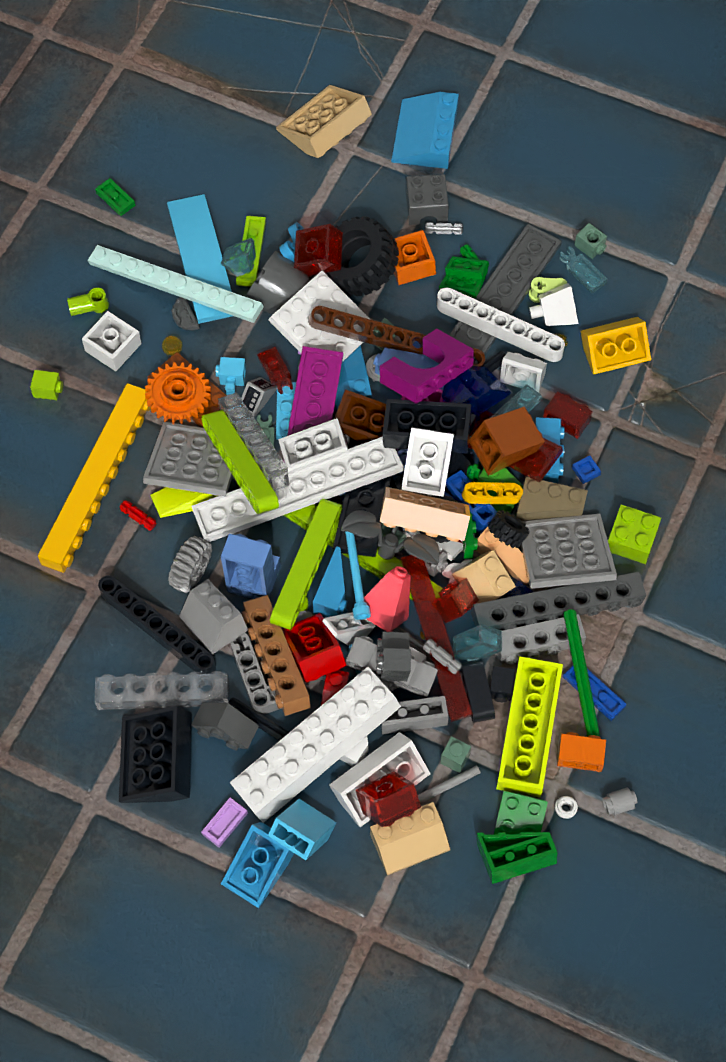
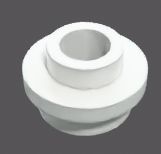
M563 796L556 801L555 811L561 818L569 819L577 813L578 805L572 797ZM568 805L570 810L564 811L562 806Z

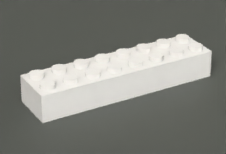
M367 667L233 779L230 784L254 814L264 823L396 712L401 705L390 690Z

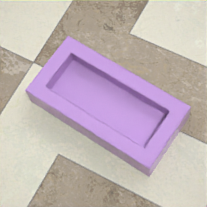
M229 798L201 833L220 848L248 814V811Z

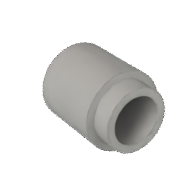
M628 787L608 793L606 797L602 798L606 813L608 815L613 814L614 816L635 809V804L638 803L635 792L633 790L630 791Z

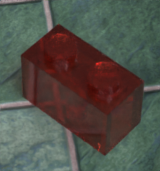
M557 391L544 409L543 418L561 419V427H564V432L578 439L590 423L593 411L586 405L575 402L570 396Z
M467 578L461 581L455 579L449 582L447 587L438 592L439 596L433 600L445 623L463 616L473 607V604L479 601Z

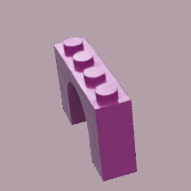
M435 329L423 337V355L436 361L439 365L427 369L415 368L396 357H392L380 365V383L417 404L467 369H470L474 362V349L439 329Z

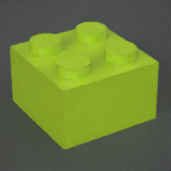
M620 505L608 539L611 553L646 564L661 517Z

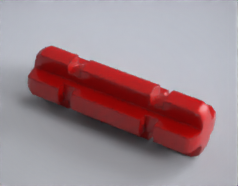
M124 500L121 503L120 510L125 514H129V517L140 525H144L147 530L151 531L156 526L155 519L150 516L148 517V514L138 507L132 506V503L128 500Z

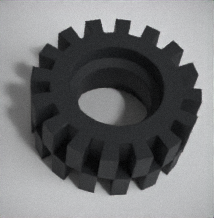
M499 510L488 524V529L494 534L493 536L499 538L500 542L503 541L505 545H510L512 548L520 547L530 532L528 531L529 528L525 527L526 524L521 522V519H517L514 514L510 515L509 512Z

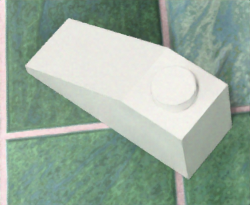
M353 612L323 619V623L331 633L346 645L353 644L356 637H367L375 627V624L367 619H354Z

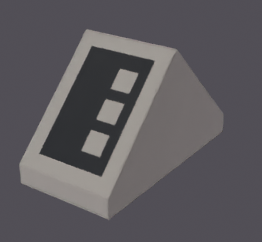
M262 377L248 381L237 406L238 409L255 418L275 393L277 386Z

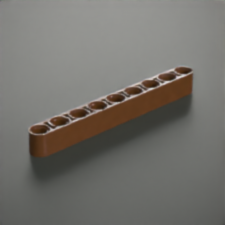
M324 306L315 307L308 317L309 325L317 330L383 348L423 354V337L426 336L425 334ZM314 314H320L323 321H317L314 318ZM334 320H340L343 326H336ZM353 325H359L362 328V332L355 331ZM373 330H378L382 337H376L373 334ZM393 335L398 336L401 339V343L395 342ZM412 341H417L420 344V348H415ZM473 348V357L477 359L478 364L473 363V366L466 371L473 372L484 364L485 355L481 350Z

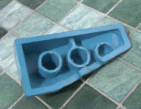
M361 345L342 362L334 413L338 410L345 389L372 399Z

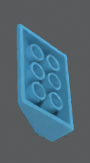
M436 92L402 99L391 162L448 169L459 94Z

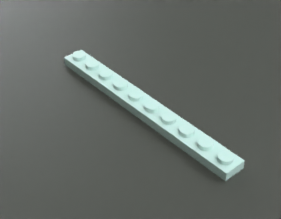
M99 245L96 246L87 260L92 266L252 323L256 321L264 307L259 301Z

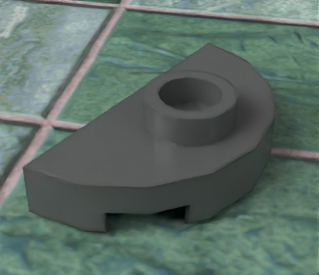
M182 297L177 298L171 310L174 322L184 330L200 329L187 300Z

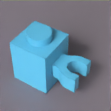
M221 357L220 365H216V377H219L220 385H226V395L234 397L235 386H244L245 358Z

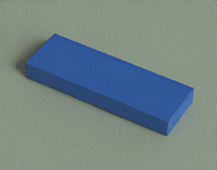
M572 666L563 674V678L578 691L574 666ZM587 669L594 706L612 721L627 704Z

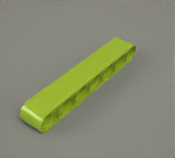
M218 410L202 415V424L207 435L256 514L279 508L275 491L225 412Z
M326 499L320 500L272 611L271 624L292 630L339 520L342 504Z

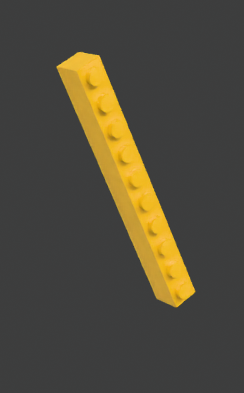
M126 384L38 554L41 565L62 573L65 572L67 567L71 566L74 559L73 554L76 549L81 547L82 537L85 531L90 529L91 519L94 513H98L101 505L100 501L103 496L107 495L111 480L117 476L118 466L120 462L125 460L129 444H133L136 436L135 433L138 428H141L146 411L151 409V407L147 406V400L145 399V393L147 392H145V389Z

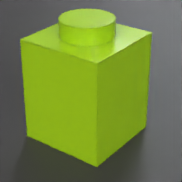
M34 370L30 386L32 395L35 398L57 400L59 393L63 391V381L60 380L59 373Z

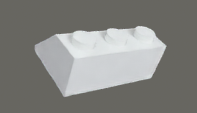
M337 418L278 439L287 471L348 450L345 436Z

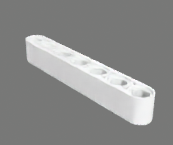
M451 288L439 290L437 294V309L441 313L548 361L558 362L562 359L565 343L559 336Z

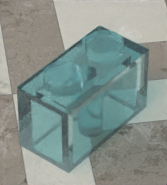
M483 624L453 636V657L468 662L480 660L502 651V631Z

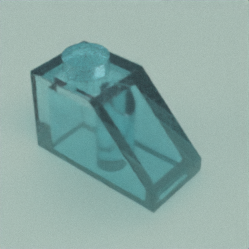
M249 238L227 247L221 265L237 277L250 273L254 267L253 263L256 257L254 240Z

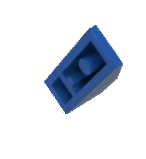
M460 470L446 479V486L455 500L469 505L472 521H476V532L480 536L489 526L488 524L497 511L491 504H470L464 501L462 498L463 489L471 481Z

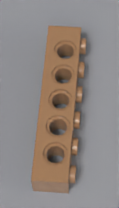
M268 595L243 602L244 611L241 614L245 624H248L250 627L248 628V634L251 641L255 640L256 642L254 645L257 657H262L261 666L264 674L268 673L270 677L268 678L270 690L276 692L274 697L278 709L282 708L285 716L309 709V694L282 628L270 623L273 607Z

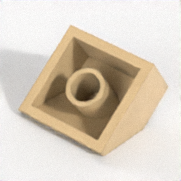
M494 550L484 552L452 573L471 607H473V604L496 600L516 587Z

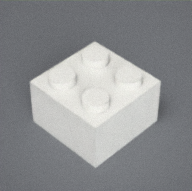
M109 311L82 338L85 351L114 371H117L141 345L139 331Z

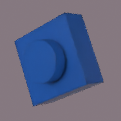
M591 456L572 464V469L582 484L601 475V470Z

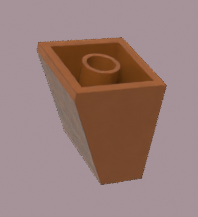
M525 407L484 420L469 439V443L488 476L537 452L545 442Z

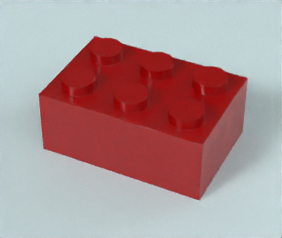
M321 613L295 623L292 630L282 628L296 665L306 683L347 666L341 647L335 636L323 623L324 618Z

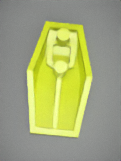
M165 487L150 496L160 518L191 512L193 511L191 506L215 498L218 495Z

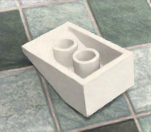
M411 427L402 490L444 497L454 434Z

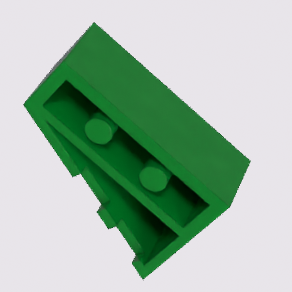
M506 832L498 833V835L477 833V846L492 884L557 864L558 852L550 832H520V834H506Z

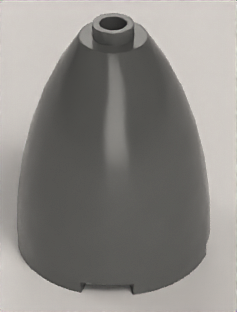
M275 251L262 268L256 281L253 282L246 297L261 302L264 306L262 311L273 315L311 279L292 260L285 258L281 252Z

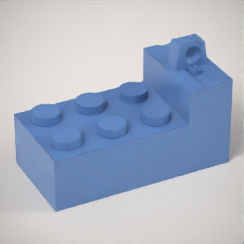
M229 534L221 554L227 592L251 599L266 595L270 598L281 566L280 557L272 555L271 545L264 540L255 541L248 539L242 534Z

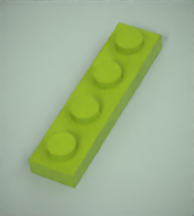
M246 216L236 277V285L251 287L258 277L266 217Z

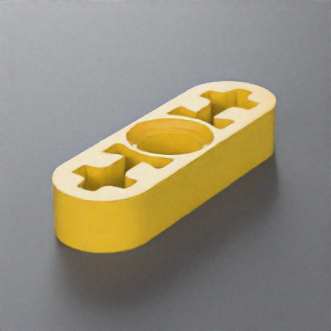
M469 482L465 485L462 492V498L470 504H517L523 495V489L520 485L498 482ZM493 490L498 496H491L487 491Z

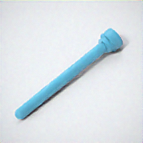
M345 532L356 604H354L352 609L353 616L356 620H363L371 616L370 606L364 601L355 536L353 533Z

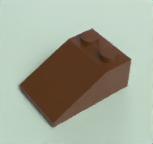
M345 389L335 419H338L343 433L359 443H367L383 437L386 404Z

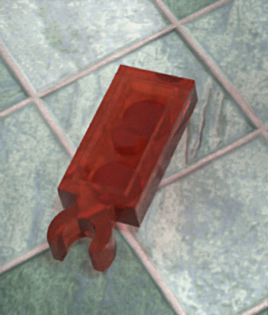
M276 347L257 354L272 386L276 385L280 394H283L282 388L284 386H288L290 390H293L290 380L291 375Z

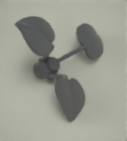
M363 510L350 513L343 522L341 531L350 532L364 538H375L378 536V554L384 559H392L395 552L399 553V550L404 547L414 557L434 565L439 563V546L433 538L427 535L415 534L413 539L407 537L399 544L398 538L395 536L398 527L396 526L392 529L391 534H387L382 538L381 523L376 522L374 514Z

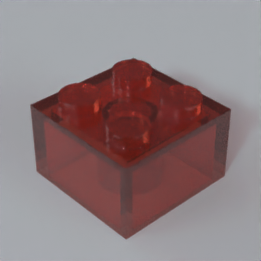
M331 224L297 230L294 268L308 276L317 275L321 271L328 273L341 270L343 232Z
M395 771L355 790L362 813L381 827L390 826L396 820L410 816L414 811L421 808L414 783Z

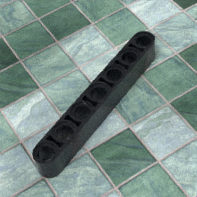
M107 575L99 580L98 587L102 598L198 675L210 677L214 674L216 666L213 655L116 578ZM109 586H113V587H114V588H113L112 590H110V591H105V588H107V587H109ZM123 599H130L127 603H120ZM139 611H145V614L142 616L136 615ZM154 624H161V627L157 629L152 628ZM172 636L178 637L177 640L173 642L168 641V639ZM187 649L194 650L191 654H184ZM203 662L210 663L208 667L200 666Z

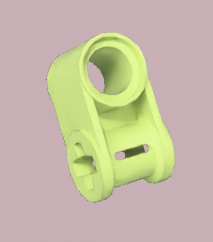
M536 277L531 282L529 298L533 302L540 303L539 297H537L538 293L542 294L567 284V281L563 278Z

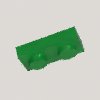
M110 178L95 189L96 194L120 216L136 206L135 201Z
M471 512L465 540H462L464 559H472L473 551L477 550L478 547L477 537L473 536V534H476V521H472Z

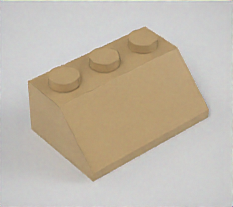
M434 802L370 827L371 838L387 875L450 851L443 823Z

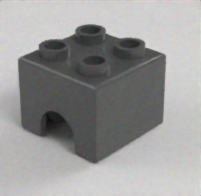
M445 174L406 176L409 225H418L420 220L427 216L435 217L437 222L448 223L449 205Z

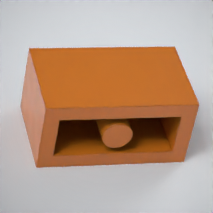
M574 732L561 734L557 766L602 772L606 740L595 735L583 737Z

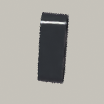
M483 660L461 663L462 679L472 722L477 723L495 719L493 701Z

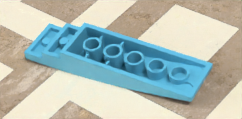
M205 194L167 202L185 276L232 292ZM192 301L198 324L232 316Z

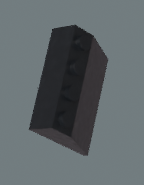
M176 705L122 717L119 779L120 803L172 802L190 798L191 712Z

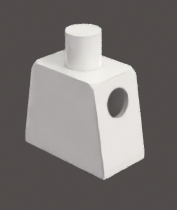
M569 283L538 295L540 305L529 307L531 319L543 317V322L546 326L578 324L572 287Z

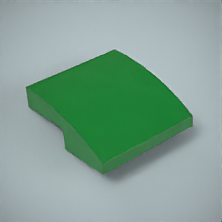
M452 256L445 267L446 276L439 285V290L451 288L471 298H476L485 280L489 261Z

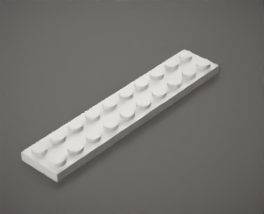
M380 437L336 455L267 478L278 498L279 508L256 514L241 488L227 493L226 497L218 496L191 507L202 536L209 543L229 534L320 502L321 499H329L403 472L404 467L396 449L384 448L383 437Z

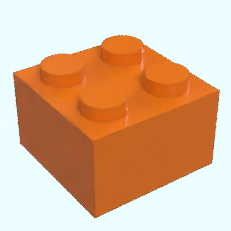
M423 230L394 238L399 249V255L397 256L399 258L398 264L394 267L396 269L394 274L398 285L436 275L435 259Z

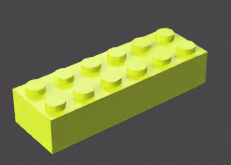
M519 656L497 790L541 798L563 664Z

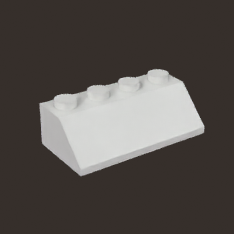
M399 732L329 784L340 804L357 825L361 827L429 776L430 772L412 740Z

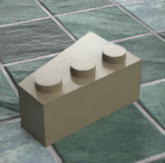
M526 477L516 518L521 519V521L581 516L588 490Z

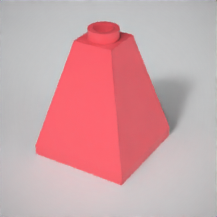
M401 566L393 568L364 597V601L370 606L371 616L367 620L386 632H392L406 621L409 616L411 575L408 574L405 568Z

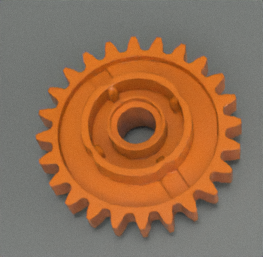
M173 362L172 367L165 364L164 370L158 367V374L152 372V379H147L148 385L145 386L147 406L151 407V413L157 412V418L164 416V422L168 419L172 420V424L176 420L183 424L184 419L191 422L192 416L198 419V412L204 414V407L209 406L208 400H211L209 380L205 379V373L199 374V368L192 370V364L188 365V367H184V362L180 366Z

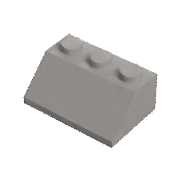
M209 579L189 592L179 615L183 623L212 654L248 630L242 614Z

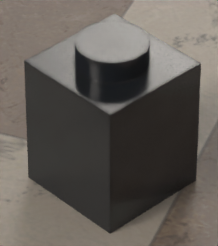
M493 666L490 693L492 699L496 702L503 703L512 700L515 669Z

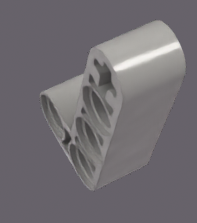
M243 633L230 642L252 709L262 715L279 710L274 697L276 692L271 691L270 687L266 685L249 636ZM240 642L244 646V651L242 652L238 644ZM249 660L253 662L250 666L242 665L244 661ZM251 680L260 681L254 686L249 684ZM259 699H265L267 701L263 705L256 704L257 700Z

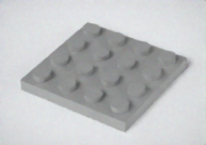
M163 422L143 477V484L226 497L233 475L204 428ZM239 434L242 441H244V434Z
M601 514L521 521L526 524L525 527H528V531H530L521 544L531 589L616 580L617 573Z

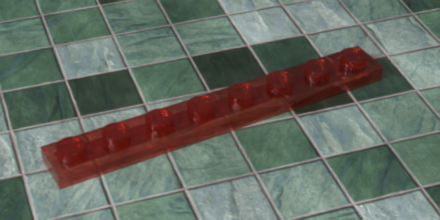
M412 555L402 557L400 560L402 567L411 575L410 593L425 641L432 639L437 643V647H442L455 660L425 562ZM430 653L432 663L435 665L434 668L438 670L436 676L442 695L445 696L450 721L453 722L471 717L472 711L459 671L453 674L448 670L447 666H443Z

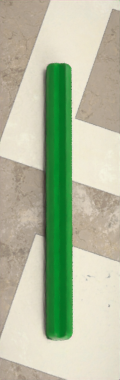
M575 609L566 610L563 614L587 737L590 735L600 736Z

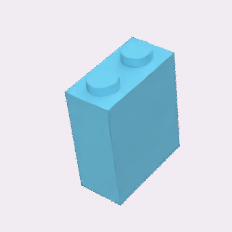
M298 799L276 817L268 836L304 860H307L328 841L337 822L301 799Z

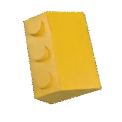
M639 317L581 330L583 349L593 374L651 360L646 322Z

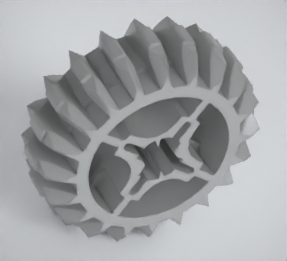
M196 536L190 537L185 541L173 560L174 562L168 577L169 585L184 593L190 592L196 587L210 563L211 544L206 542L205 539Z

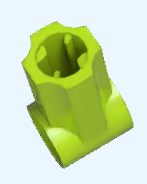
M94 288L88 294L67 298L71 316L91 311L103 313L109 308L106 293L102 288Z

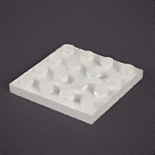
M321 271L268 320L300 353H302L303 346L343 352L344 361L363 342L312 328L308 323L311 311L317 306H324L363 318H370ZM314 314V318L317 321H323L320 314ZM334 320L336 326H343L340 320ZM353 325L355 331L362 332V328L359 325Z

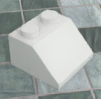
M508 352L502 360L500 382L539 393L546 373L547 363L540 359L525 357L519 353Z

